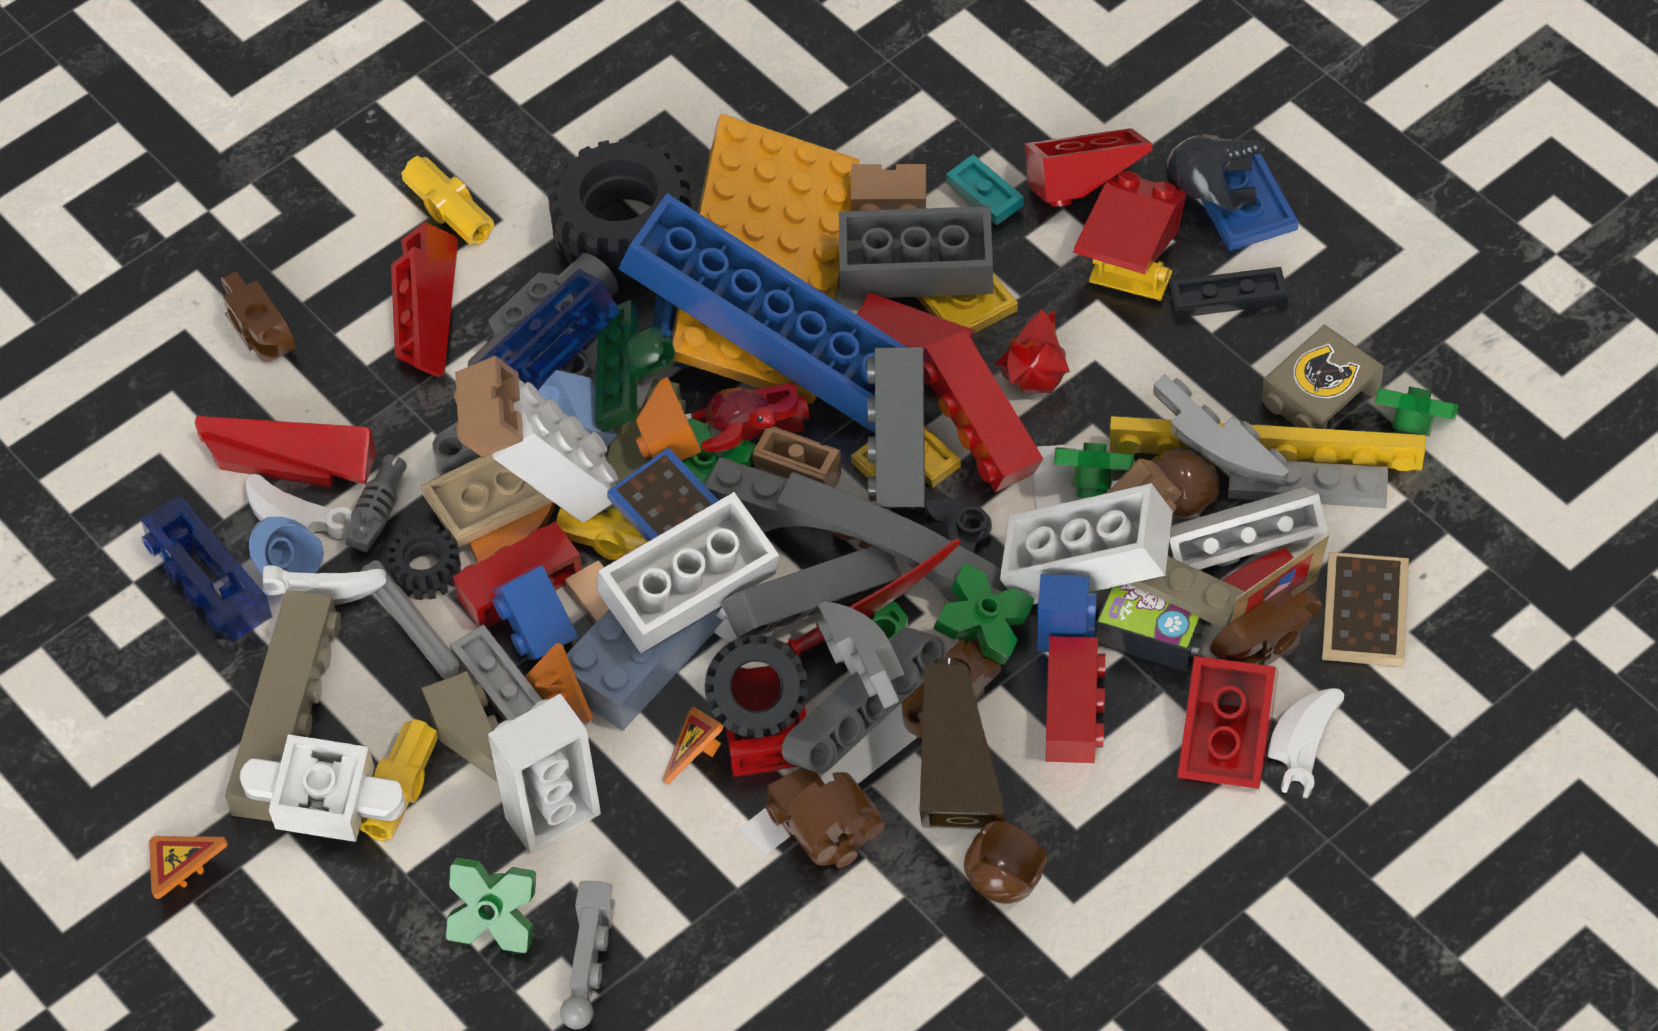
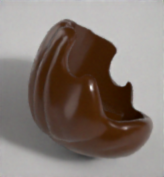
M1173 448L1172 450L1162 452L1151 460L1157 464L1167 478L1181 491L1182 495L1175 502L1177 507L1172 514V518L1198 517L1210 503L1216 502L1219 496V475L1214 465L1198 452L1185 448Z
M992 820L981 829L968 847L964 857V871L974 889L984 897L1002 904L1017 903L1027 898L1039 883L1048 860V854L1036 840L1019 827L1005 821Z

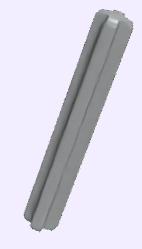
M376 560L365 565L362 571L383 569L386 571V583L376 590L375 594L441 677L447 679L457 675L461 670L459 660L384 566Z

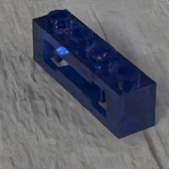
M577 269L478 362L495 355L501 358L510 350L516 354L512 358L507 356L504 359L506 364L518 372L519 380L523 383L530 382L538 390L555 370H559L567 361L578 354L581 348L598 332L603 330L620 311L601 279L581 269ZM571 293L574 300L569 305H561L562 311L560 312L555 306Z
M181 495L176 496L140 519L145 532L141 540L148 552L153 557L159 554L164 560L162 564L169 577L174 582L181 580L186 586L184 591L188 599L196 608L202 605L207 611L205 615L208 622L217 633L224 631L229 639L235 642L272 618L266 594ZM190 536L196 542L198 554L224 583L222 587L218 588L222 600L216 595L211 580L187 553L194 548Z

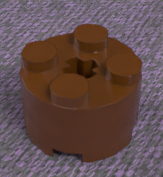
M836 772L832 774L835 779L834 781L828 782L821 787L815 781L794 799L787 810L792 817L790 821L785 822V825L814 863L817 865H830L834 863L837 868H843L856 859L858 854L856 851L867 843L868 840L876 838L883 832L885 823L880 817V811L855 779L847 772Z

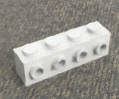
M1302 487L1172 525L1168 556L1202 571L1203 568L1213 565L1226 566L1234 564L1240 560V557L1247 555L1268 554L1275 551L1276 547L1288 543L1301 544L1314 539L1313 536L1327 532L1319 494Z

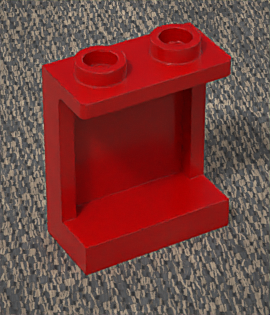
M769 665L749 669L740 667L732 679V693L735 700L742 707L752 711L764 710L770 707L778 698L780 680L775 670ZM805 704L794 722L774 735L759 738L745 737L726 728L733 777L799 767L788 763L784 759L782 744L787 734L806 717Z

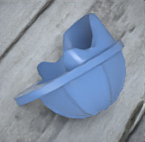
M267 517L256 524L250 535V557L262 574L264 566H277L287 572L316 573L323 562L324 550L322 541L311 533L305 525L293 519Z

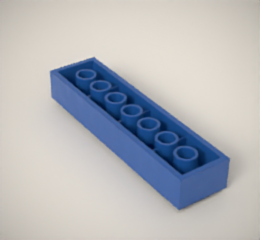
M666 193L630 244L618 269L876 434V423H869L868 397H875V384H869L867 379V357H875V348H905L906 346Z

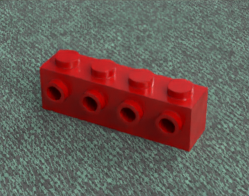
M964 329L927 346L923 351L924 382L927 385H931L938 397V404L942 413L946 417H950L956 426L960 443L966 450L971 451L977 461L978 472L982 479L987 483L989 482L994 491L998 492L1035 474L1044 458L966 330Z

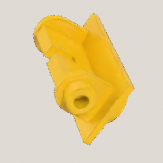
M1093 259L1095 266L1090 275L1089 282L1161 301L1172 275V270L1164 267L1163 262L1159 261L1158 263L1154 262L1144 275Z

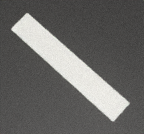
M902 703L830 770L818 774L824 784L834 781L835 779L832 774L836 772H847L859 783L917 738L909 733L903 724ZM922 711L919 714L920 720L923 717ZM766 808L739 828L764 855L770 853L790 837L782 824L776 826L772 822Z

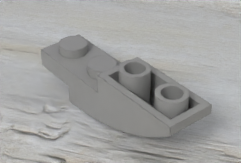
M1164 374L1154 383L1153 395L1176 416L1171 421L1170 432L1187 447L1198 452L1201 456H1204L1221 468L1246 478L1277 485H1283L1288 480L1287 460L1274 448L1268 451L1258 441L1260 436L1249 423L1243 421L1240 424L1232 416L1220 427L1218 424L1221 421L1216 413L1206 405L1200 408L1190 398L1192 396L1191 390L1180 379L1175 378L1172 381Z
M827 601L818 604L824 619L817 623L836 664L844 661L850 675L858 672L869 696L872 697L878 694L884 709L900 702L890 681L904 675V671L890 641L881 628L866 615L853 608Z

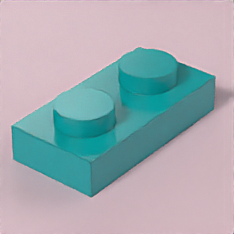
M974 154L946 174V184L974 207L990 206L991 222L996 226L1024 206V196Z

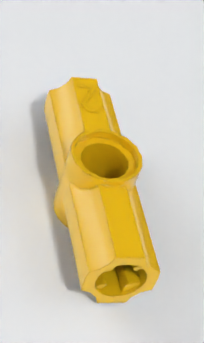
M417 155L407 162L406 168L401 173L402 179L423 200L427 211L439 224L446 222L469 245L477 244L479 246L488 240L491 231L495 228L493 219L472 200L468 189L457 177L449 179L427 157L422 158Z
M563 508L560 509L557 515V524L570 541L592 546L598 554L610 560L616 561L648 542L617 508H612L607 513L599 512L584 523Z
M416 719L404 722L389 757H383L377 765L374 777L397 781L403 792L405 807L402 814L394 821L362 817L360 830L373 839L383 842L387 839H393L409 802L415 803L421 793L425 777L424 768L438 739L437 730L428 726L426 722Z

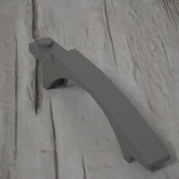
M720 457L705 484L707 489L719 501L735 492L763 532L792 526L835 531L872 544L894 555L912 568H915L952 542L916 522L858 496L793 472L789 479H785ZM960 545L925 576L949 602L959 601L951 586L964 563L986 573L993 595L1008 590L1000 580L1001 569Z

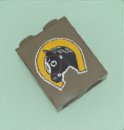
M1324 324L1263 379L1262 402L1272 413L1280 414L1295 427L1327 429V422L1360 391L1370 398L1377 393L1378 388H1381L1384 366Z

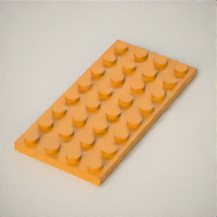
M721 113L716 122L698 213L834 300L840 271L839 211H851L852 164H859L860 159ZM677 308L671 337L676 353V361L759 388L794 382L682 309ZM795 383L798 397L805 396L807 403L812 404L817 396Z

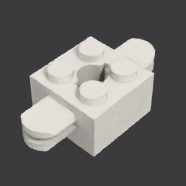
M288 734L281 762L258 758L250 759L240 771V781L246 796L253 800L270 802L269 813L275 829L356 842L362 817L394 821L402 814L405 807L403 792L397 781L372 777L374 763L369 747Z

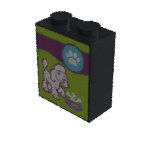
M1129 583L1110 587L1096 621L1095 638H1098V645L1187 672L1192 657H1200L1205 636L1201 634L1205 625L1211 627L1212 623L1131 586Z

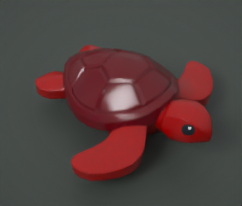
M730 388L717 392L709 400L706 408L692 413L691 418L707 423L714 430L722 431L720 434L701 443L705 452H719L738 446L743 439L749 440L761 433V430L772 428L776 421L787 419L795 413L798 401L795 396L788 395L780 401L770 404L764 396L753 390Z

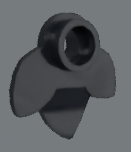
M935 498L925 502L926 509L933 520L926 528L950 541L959 539L961 547L974 552L976 544L985 541L990 536L992 522L989 515L983 509L977 506L966 507L960 500L955 498ZM969 526H976V527H978V528L969 529V528H967V527H969Z

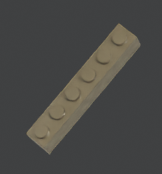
M285 590L225 793L231 816L272 821L269 813L270 802L253 800L246 796L240 781V771L250 759L258 758L281 762L288 734L309 737L312 728V715L310 714L312 705L319 702L322 692V682L320 680L322 670H327L331 662L332 651L330 642L332 636L338 635L341 626V614L336 612L332 596Z

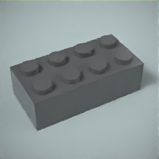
M990 206L839 211L842 299L866 298L869 292L884 298L993 294Z
M923 347L875 348V357H867V379L869 384H875V397H868L869 423H876V436L868 437L869 462H876V476L868 477L870 502L876 501V505L887 510H925Z

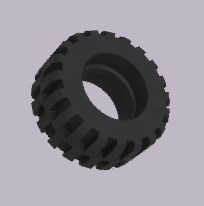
M619 139L617 143H609V140L598 142L597 147L591 149L590 146L581 149L578 152V157L571 156L562 165L563 170L560 169L556 172L552 180L553 186L549 189L548 195L553 237L560 254L565 256L569 264L583 253L591 254L601 260L610 269L615 278H622L623 282L634 281V279L618 269L630 244L666 193L692 209L690 183L687 175L683 173V167L674 158L670 159V154L659 147L654 150L652 149V144L640 140L638 144L631 143L630 139ZM617 200H635L650 206L643 214L624 221H608L593 215V212L601 206Z

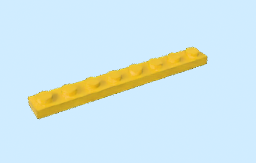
M1111 416L1109 451L1160 455L1162 452L1172 450L1173 448L1192 449L1170 432L1172 420ZM1219 423L1218 425L1222 427L1225 423ZM1251 425L1260 436L1258 441L1268 451L1271 448L1276 449L1287 461L1388 467L1399 471L1422 470L1426 435Z

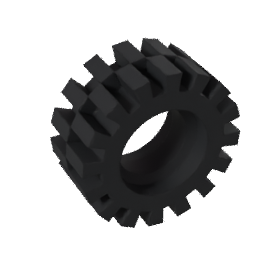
M419 524L420 531L415 532L413 526L406 528L407 536H404L401 532L395 536L397 543L391 541L389 545L390 552H387V560L392 578L407 597H410L414 592L416 600H423V594L428 593L429 600L436 598L435 591L439 590L442 595L448 593L447 584L454 588L453 576L461 572V561L457 543L454 537L451 538L450 532L445 529L441 533L440 527L434 524L431 531H429L426 524ZM431 554L439 557V562L431 568L418 570L410 567V562L420 555Z

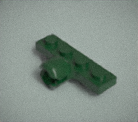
M632 300L598 313L595 423L603 432L637 419V385L642 377H651L670 369L676 361L674 345L670 337L661 334L663 331L662 327L650 326L638 331L639 309Z

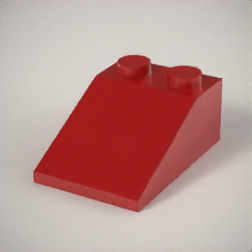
M1133 128L1025 143L1028 187L1051 206L1069 205L1072 203V199L1083 198L1153 150L1152 143Z
M1122 171L1104 185L1074 246L1073 253L1145 275L1179 231L1186 192L1176 189L1174 185L1167 182L1155 183L1142 179L1134 172Z
M1194 656L1177 778L1260 790L1279 671L1276 667Z

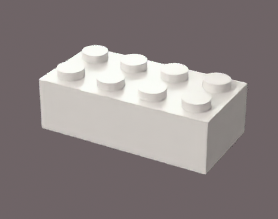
M519 380L520 400L514 402V411L517 410L521 413L523 441L493 453V458L584 523L612 504L607 498V491L616 485L615 482L618 481V477L604 455L607 452V447L596 432L589 433L585 430L575 416L568 417L564 414L554 400H546L530 382L523 383Z
M1152 483L1011 515L1008 521L1000 580L1007 589L1016 588L1033 597V604H1037L1041 574L1062 575L1070 573L1081 577H1089V592L1165 576L1173 511Z
M735 492L599 570L596 590L640 653H643L722 606L721 602L727 597L756 586L775 575L779 554Z
M561 693L549 700L546 699L536 703L530 711L514 720H506L500 723L494 731L488 733L505 818L530 854L601 814L587 729Z

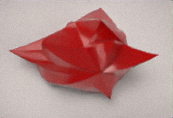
M1040 310L1026 324L1020 334L1012 338L1007 351L994 364L1001 367V374L1006 380L1025 394L1052 393L1061 382L1065 373L1070 372L1065 359L1066 351L1059 345L1056 334L1055 310L1048 314Z

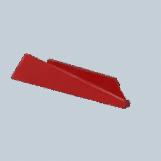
M424 222L401 240L403 256L391 264L395 357L410 363L415 368L438 377L445 373L458 239L456 236Z
M197 416L194 422L200 441L205 443L220 470L250 475L258 474L263 477L325 487L332 486L335 476L366 485L377 454L372 431L370 428L363 426Z

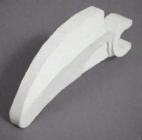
M252 474L246 480L249 504L253 513L260 521L267 517H285L305 525L311 533L327 531L332 538H344V527L337 523L345 522L350 524L352 511L349 508H327L307 502L283 492L258 474Z
M264 566L262 594L279 595L285 593V590L329 595L332 596L334 605L349 603L368 596L381 588L386 583V571L383 569H372L351 573L317 574L287 572L277 566Z
M1331 688L1311 693L1290 706L1279 719L1271 736L1267 755L1269 758L1277 759L1287 765L1288 770L1285 772L1281 783L1282 792L1287 793L1290 783L1298 781L1304 786L1303 798H1308L1311 795L1315 782L1312 769L1317 747L1331 716L1342 705L1344 693L1341 690Z

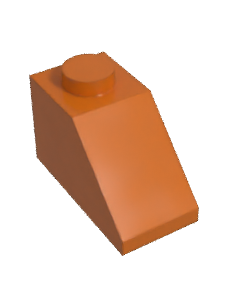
M668 377L660 380L636 419L642 436L636 438V442L645 460L656 457L669 447L682 461L702 452Z

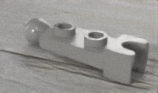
M580 881L575 906L580 927L570 977L571 997L566 999L560 1008L562 1022L574 1030L583 1029L590 1023L593 1017V1007L590 1003L593 988H600L602 978V964L597 963L599 951H606L608 928L611 929L615 908V899H611L613 885L601 881Z

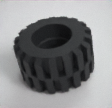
M762 635L740 637L719 650L707 669L704 684L707 703L715 718L728 730L745 737L754 738L774 735L789 727L801 713L808 692L807 674L799 656L787 644L776 638ZM750 662H762L769 665L775 670L780 680L778 698L770 707L760 711H752L742 707L735 700L731 686L734 674L741 666Z

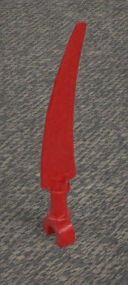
M959 539L953 540L906 574L849 607L869 618L875 614V611L887 606L924 578L956 549L961 541ZM816 623L817 627L794 640L789 638L788 642L785 643L791 647L792 651L799 658H802L801 654L826 641L818 623Z

